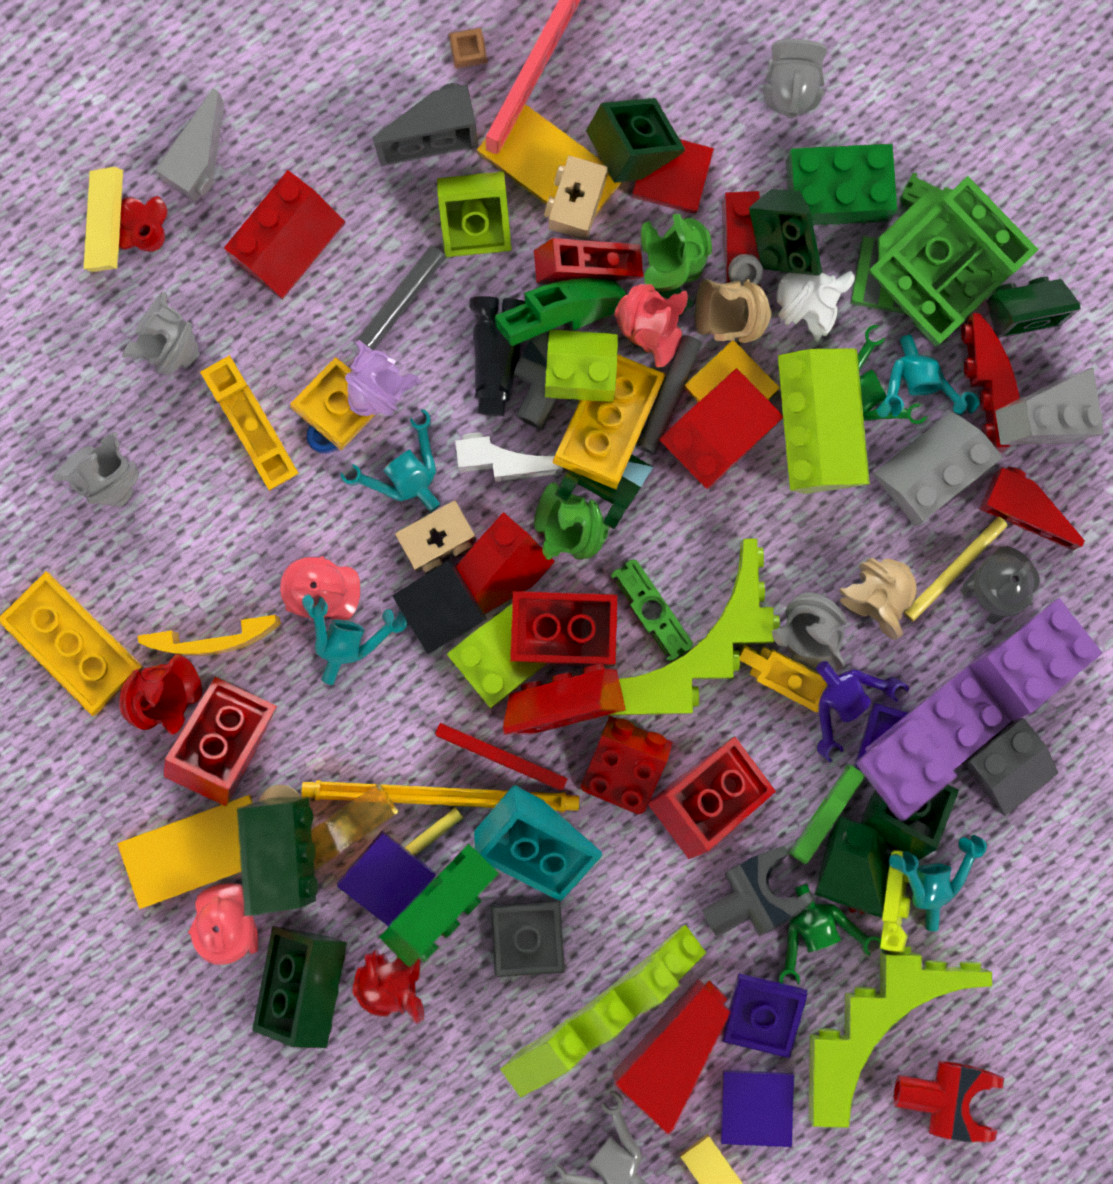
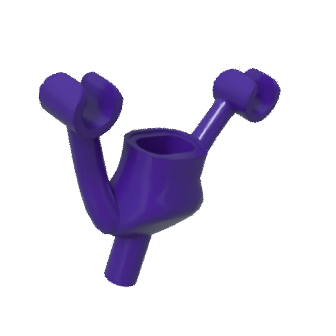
M827 661L820 662L816 670L827 683V686L821 694L818 704L822 739L817 745L818 753L829 762H832L833 760L829 757L831 748L835 747L840 752L844 751L843 746L833 739L830 707L838 713L843 722H850L859 717L871 703L870 697L864 692L861 684L882 690L887 697L895 702L898 701L894 695L896 688L900 687L908 692V685L895 677L882 680L859 670H850L837 675Z

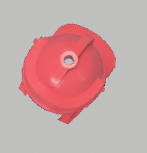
M652 284L636 285L630 289L628 295H625L620 300L615 309L614 317L617 318L618 326L623 335L635 345L643 348L645 352H651L654 356L656 368L664 367L677 352L682 340V331L677 326L679 315L683 313L687 305L688 294L687 291H682L680 294H673L670 298H664L655 291Z
M324 556L305 557L294 561L286 568L281 579L280 592L281 598L286 605V611L302 617L311 618L302 605L303 597L308 594L314 600L313 606L318 603L320 597H323L328 606V612L324 618L328 617L332 620L350 619L359 603L361 587L358 573L351 567H338L330 560L325 559ZM316 583L317 587L313 589L312 584Z
M226 883L212 886L202 891L197 896L195 902L196 918L188 931L197 953L209 963L225 965L241 959L248 950L249 955L258 952L256 923H254L253 916H245L243 886L236 883ZM215 926L219 927V932L215 930Z

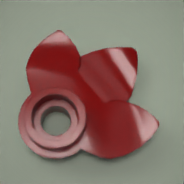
M158 195L152 197L146 204H143L134 197L121 199L120 249L126 250L137 247L142 251L153 252L162 247L165 241V231L162 224L167 217L168 211L166 204Z

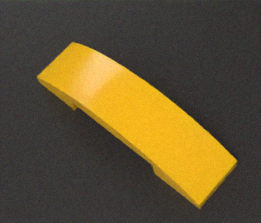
M229 355L200 371L210 391L220 404L247 450L268 490L271 491L299 474L298 470L231 356Z
M277 615L241 620L242 634L180 643L179 633L172 630L138 635L137 639L138 643L166 653L185 656L217 655L241 649L264 638L281 625V620Z

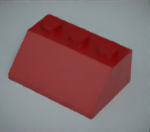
M287 170L224 246V250L233 262L283 300L342 228L345 221L314 189Z
M597 664L583 668L584 674L573 677L571 672L552 676V683L541 685V681L520 685L521 691L509 694L503 723L504 735H533L626 711L617 670L606 669L604 664Z

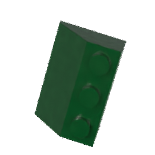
M309 797L269 798L237 808L245 916L299 909L315 902L318 892V881L314 876L313 861L316 849L312 842L311 825L313 822V811L309 805Z
M272 926L252 1031L293 1048H327L332 1030L336 999L339 993V983L345 961L347 942L326 935Z

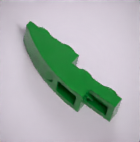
M582 278L560 281L525 292V304L495 316L496 327L510 345L514 346L566 323L574 331L614 314L620 300L628 294L616 281L608 279Z

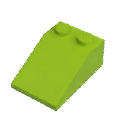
M512 604L447 653L448 657L490 709L496 707L509 694L517 690L520 685L524 684L547 665L544 663L510 661Z

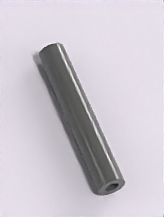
M433 245L428 247L356 339L357 341L360 340L373 351L446 259V256Z
M683 335L637 445L640 450L654 455L657 453L661 443L659 439L667 429L702 342L692 336Z

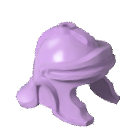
M358 340L355 344L359 350V355L354 358V362L351 365L352 370L345 377L348 382L347 391L350 410L359 416H370L371 414L377 415L380 413L391 416L394 414V410L397 411L399 409L395 404L399 401L405 391L411 390L418 383L421 384L422 381L414 374H407L405 377L399 375L400 371L394 365L395 360L381 351H373Z

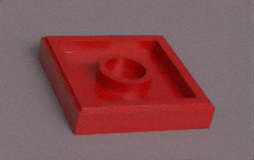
M680 139L685 148L683 154L642 180H636L632 198L697 214L714 148Z

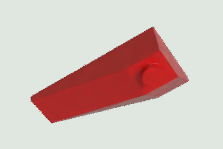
M503 512L473 545L456 568L483 613L486 614L512 599L513 591L525 592L531 589L555 561L552 558L550 560L546 559L543 555L542 547Z

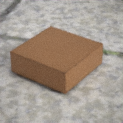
M482 28L449 33L455 69L488 63Z

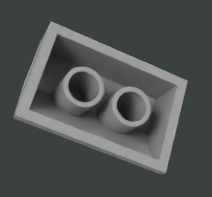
M951 411L876 470L873 475L913 525L917 526L1004 457L980 429Z

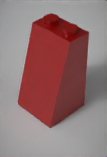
M697 979L613 1071L615 1085L668 1135L674 1130L730 1014L729 1009L725 1005L728 999L710 980L704 984Z

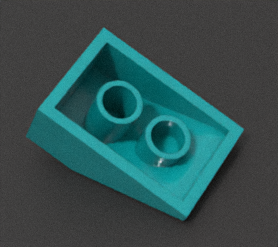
M516 785L511 787L474 831L475 850L492 867L559 901H562L602 857L600 849L545 801Z

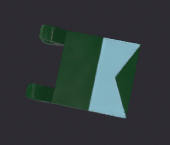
M631 455L617 489L569 470L561 480L555 495L567 501L577 484L613 504L603 523L615 529L651 473L653 466Z

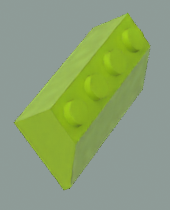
M807 349L778 355L790 491L811 494L870 485L857 349Z

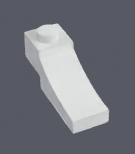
M482 433L462 435V440H455L460 473L493 469L495 482L563 474V467L552 463L554 456H534L511 452L491 444L490 437H483Z

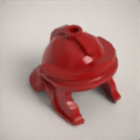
M181 654L175 655L167 665L160 664L147 667L142 672L139 669L133 670L124 682L120 692L119 707L121 715L129 724L138 729L149 730L158 724H162L171 735H174L184 724L185 717L183 714L187 706L195 704L202 696L201 680L192 663Z
M378 949L373 950L371 954H366L364 956L365 965L357 969L354 984L352 985L353 996L356 997L361 1007L368 1013L380 1017H388L392 1013L400 1012L404 1014L407 1012L417 1025L424 1020V1007L421 999L416 997L415 984L420 976V959L409 968L399 957L394 962L389 963L386 954H380Z

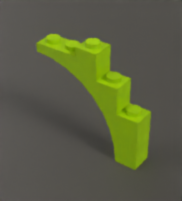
M757 538L743 539L740 542L739 566L732 594L719 620L705 638L686 655L661 669L636 677L619 679L626 711L608 716L692 714L693 707H699L698 686H692V680L734 678V671H739L740 668L739 651H733V645L771 644L775 642L772 631L780 627L779 615H774V607H760L759 602L765 601L764 581H759L758 568L764 567L763 547H758Z
M686 924L678 928L652 953L603 993L555 1028L520 1049L500 1068V1071L520 1098L568 1073L589 1051L615 1038L635 1017L661 1004L679 985L678 981L706 954V951Z
M905 946L904 952L880 951V994H876V988L855 987L854 993H845L844 1035H840V1030L829 1028L819 1029V1034L809 1035L808 1120L812 1126L849 1128L852 1098L860 1072L873 1048L887 1031L911 1010L937 996L967 988L992 987V972L981 968L980 962L961 961L960 968L946 967L945 961L927 960L925 961V967H922V956L911 952V946Z

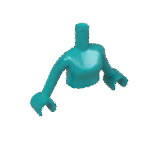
M912 335L901 337L900 343L905 356L897 359L892 367L887 397L878 406L877 414L880 417H886L891 410L893 416L897 417L903 410L904 402L898 396L901 378L904 379L910 395H929L941 389L954 403L953 411L956 414H962L966 408L970 414H973L980 405L978 396L972 392H965L960 396L945 379L937 359L920 355Z
M421 409V412L427 418L423 425H417L410 418L411 425L418 433L420 452L424 464L409 449L383 470L391 479L395 488L362 474L359 467L354 464L351 465L357 471V477L354 480H347L341 473L344 483L349 486L364 485L397 501L418 497L430 513L435 511L441 504L428 489L436 475V466L428 436V428L431 425L429 413Z
M305 595L302 599L304 609L314 619L316 634L315 653L328 661L321 681L329 685L334 684L342 664L354 663L363 659L391 632L399 633L408 625V621L402 611L398 612V616L394 620L392 610L386 609L382 614L385 625L359 647L365 632L363 627L354 622L333 619L329 629L326 631L324 616L328 612L326 601L323 597H320L318 603L313 606L314 600L311 595Z
M972 835L971 840L966 837L959 839L958 847L960 851L966 854L951 882L950 874L952 868L948 865L931 863L918 867V859L907 851L902 853L903 857L898 854L890 856V866L906 874L912 888L913 906L926 910L925 929L927 931L935 932L939 930L940 908L957 895L968 877L974 860L985 854L987 844L982 838Z

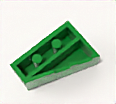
M468 843L381 934L379 939L409 968L418 959L425 963L439 948L434 942L441 935L447 939L461 924L457 918L462 912L468 916L482 900L478 895L491 883L499 872Z

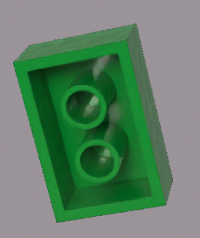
M893 144L791 148L786 160L787 189L801 192L810 208L813 225L891 221L897 211Z

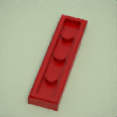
M439 723L435 732L436 736L560 791L564 789L568 780L564 776L445 724Z

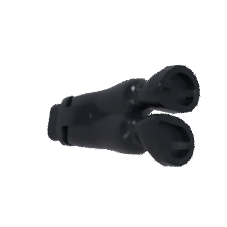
M491 296L471 297L469 308L479 316V321L473 329L476 392L474 398L479 400L477 414L503 417L505 414V403L510 402L509 395L513 386L516 362L522 342L511 346L496 327L495 316L498 314L500 303L498 298ZM504 298L502 300V313L525 304V301Z

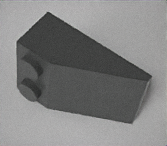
M450 83L442 86L440 90L430 93L373 137L380 166L479 147L468 85L460 86L457 83Z

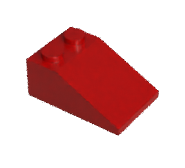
M736 368L683 415L659 440L706 489H710L783 419V415Z
M513 591L510 661L577 666L604 664L607 667H614L616 665L618 595Z
M214 677L165 758L164 777L223 806H227L240 784L277 706L222 679Z
M734 736L673 781L647 804L686 857L691 859L710 851L771 797L776 790Z

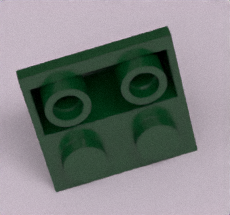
M770 189L749 207L759 259L763 270L819 276L822 273L811 211L800 191Z

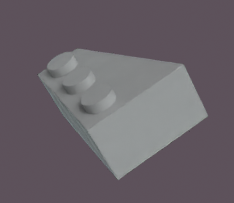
M1093 367L1056 380V382L995 411L1001 445L1075 443L1104 434Z

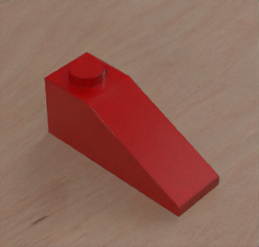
M759 191L725 192L722 202L725 283L731 282L728 275V267L736 256L750 254L755 256L760 262L749 207L760 199Z
M552 238L533 250L536 282L541 284H552L582 278L618 281L644 277L641 244Z
M1008 466L1007 468L1002 467L994 473L979 510L995 517H1001L1008 523L1072 551L1083 546L1085 542L1083 537L1036 482L1026 478L1027 474L1024 471Z

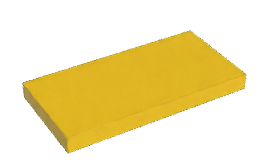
M526 104L497 155L486 150V139L477 149V154L501 172L504 171L505 175L546 205L549 197H556L559 187L554 185L559 165H566L568 155L605 166L599 158ZM608 171L596 215L622 184V182L614 183ZM574 192L570 201L575 202L577 197H580V194Z
M617 354L614 401L580 400L552 463L617 489L666 374Z
M47 571L0 616V624L92 716H96L121 691L124 682L133 670L139 669L141 671L144 668Z
M251 795L230 801L227 806L220 805L117 843L139 909L241 872L237 808L253 804Z

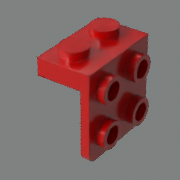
M609 716L582 781V791L635 814H643L667 764L673 742L667 740L660 733L648 732L638 728L626 719H617Z

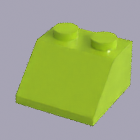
M504 171L437 178L438 203L446 257L512 251Z
M549 330L545 397L613 402L616 387L618 334Z

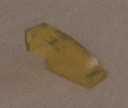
M381 784L373 786L311 830L312 842L316 849L313 861L314 870L332 860L399 813Z

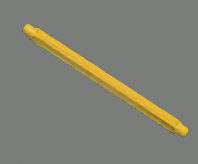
M322 780L303 782L301 788L302 797L315 798L316 801L321 799L357 800L364 802L438 804L494 808L508 792L505 790L323 782ZM529 792L545 801L555 811H560V813H565V810L579 811V795H566V792Z

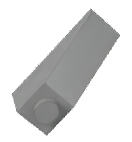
M212 88L155 169L162 181L196 202L200 195L204 196L208 193L213 184L212 178L215 173L224 102L219 92Z

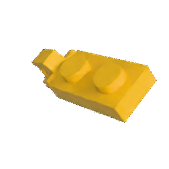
M744 644L739 653L740 661L752 667L749 674L754 676L757 682L818 713L819 699L827 686V683L818 672L774 649L771 650L764 646L760 653Z

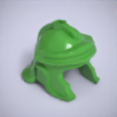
M673 214L674 224L665 233L663 238L658 235L657 229L653 228L650 221L642 224L641 243L643 251L648 254L650 266L645 271L644 279L646 284L654 286L655 291H672L684 283L697 280L701 276L708 255L712 253L711 235L701 222L691 218L682 219L681 214Z
M550 483L540 498L534 518L536 531L544 534L545 537L542 548L543 555L548 560L558 556L561 552L570 553L577 560L593 557L602 548V544L605 543L609 526L603 523L604 519L595 500L590 499L589 502H586L583 497L573 494L565 501L555 495L559 488L557 483Z

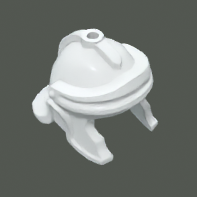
M849 271L837 279L834 275L829 276L821 273L819 276L790 272L786 276L783 275L777 286L776 300L782 307L778 316L781 320L785 321L784 323L787 326L791 322L797 324L801 319H804L807 322L808 331L814 337L813 341L818 342L821 335L827 336L833 327L838 311L836 303L840 294L847 292L855 280L852 271Z

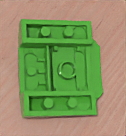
M967 176L952 191H927L878 238V262L868 272L914 321L913 324L937 347L997 287L1013 275L1039 249Z

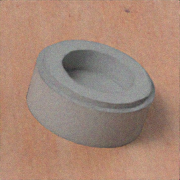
M741 254L736 256L729 264L728 275L731 282L739 280L741 286H743V282L746 280H750V282L758 285L763 277V268L755 256Z

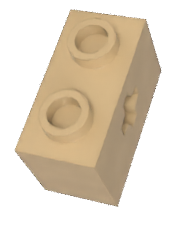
M568 155L566 165H559L554 185L559 186L556 197H549L545 208L544 216L549 218V230L588 240L606 183L608 167ZM574 192L580 194V197H577L575 202L570 201Z
M455 500L395 533L415 571L418 573L423 570L425 574L443 564L441 560L451 554L459 557L467 553L473 547L471 543L477 540ZM436 532L440 536L447 535L442 539L444 545L439 548L436 544L429 546V543L433 541L431 535Z

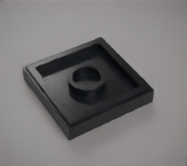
M452 560L445 562L392 595L427 654L487 619Z

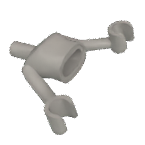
M617 1091L610 1092L619 1102L616 1109L609 1108L604 1102H602V1109L606 1113L611 1114L625 1148L621 1147L610 1137L588 1165L589 1168L599 1174L603 1181L568 1174L563 1166L554 1165V1169L561 1174V1182L555 1183L550 1177L546 1176V1184H648L637 1175L642 1154L632 1138L621 1113L624 1099Z

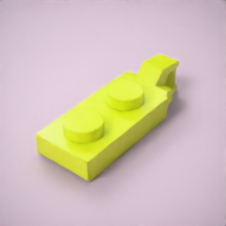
M893 851L891 855L898 854L903 857V852ZM891 866L889 867L882 918L884 923L880 948L893 952H904L908 935L901 925L902 918H908L910 911V897H905L907 883L910 882L906 874Z

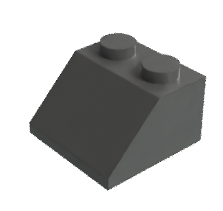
M1024 718L1011 721L962 763L1004 816L1058 774L1047 746Z

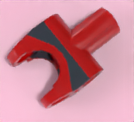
M938 1061L936 1081L898 1075L894 1085L893 1104L897 1108L931 1113L928 1131L931 1135L963 1142H994L997 1137V1129L980 1125L978 1122L973 1121L969 1105L976 1093L982 1090H991V1087L1003 1088L1004 1077L967 1064Z

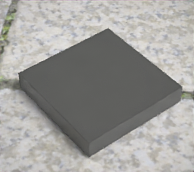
M560 901L491 905L495 977L565 973Z

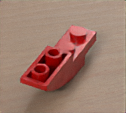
M973 313L961 327V341L963 345H967L968 358L964 359L963 364L964 376L970 379V388L984 387V390L980 391L979 396L980 409L986 413V424H983L982 432L999 453H1002L1010 445L1000 444L995 411L1020 399L1012 366L1000 340L980 313Z

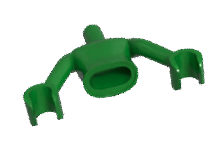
M878 325L870 326L865 332L866 342L858 353L859 370L874 347L881 346L886 338H882L877 342H873L869 339L870 333L880 327ZM873 369L860 376L864 421L908 419L911 423L919 425L923 424L928 418L926 416L921 420H914L911 417L912 410L922 405L918 403L911 405L909 408H903L897 417L893 416L891 410L886 417H880L877 414V409L873 408L882 403L887 395Z
M807 883L794 888L798 897L810 892ZM813 902L789 922L785 967L778 973V983L784 984V976L791 973L794 975L796 983L800 984V976L795 971L799 943L798 932L806 944L808 953L826 948L842 940L836 929L835 921L842 929L861 943L863 952L870 957L868 944L872 940H876L879 949L882 952L884 951V949L880 948L881 939L874 935H866L834 904H815Z

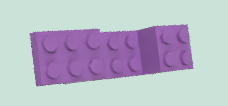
M1058 598L1006 640L986 649L865 748L868 753L860 758L856 765L900 821L905 820L956 777V774L953 772L955 768L1011 721L1034 712L1098 658L1102 651L1061 599Z

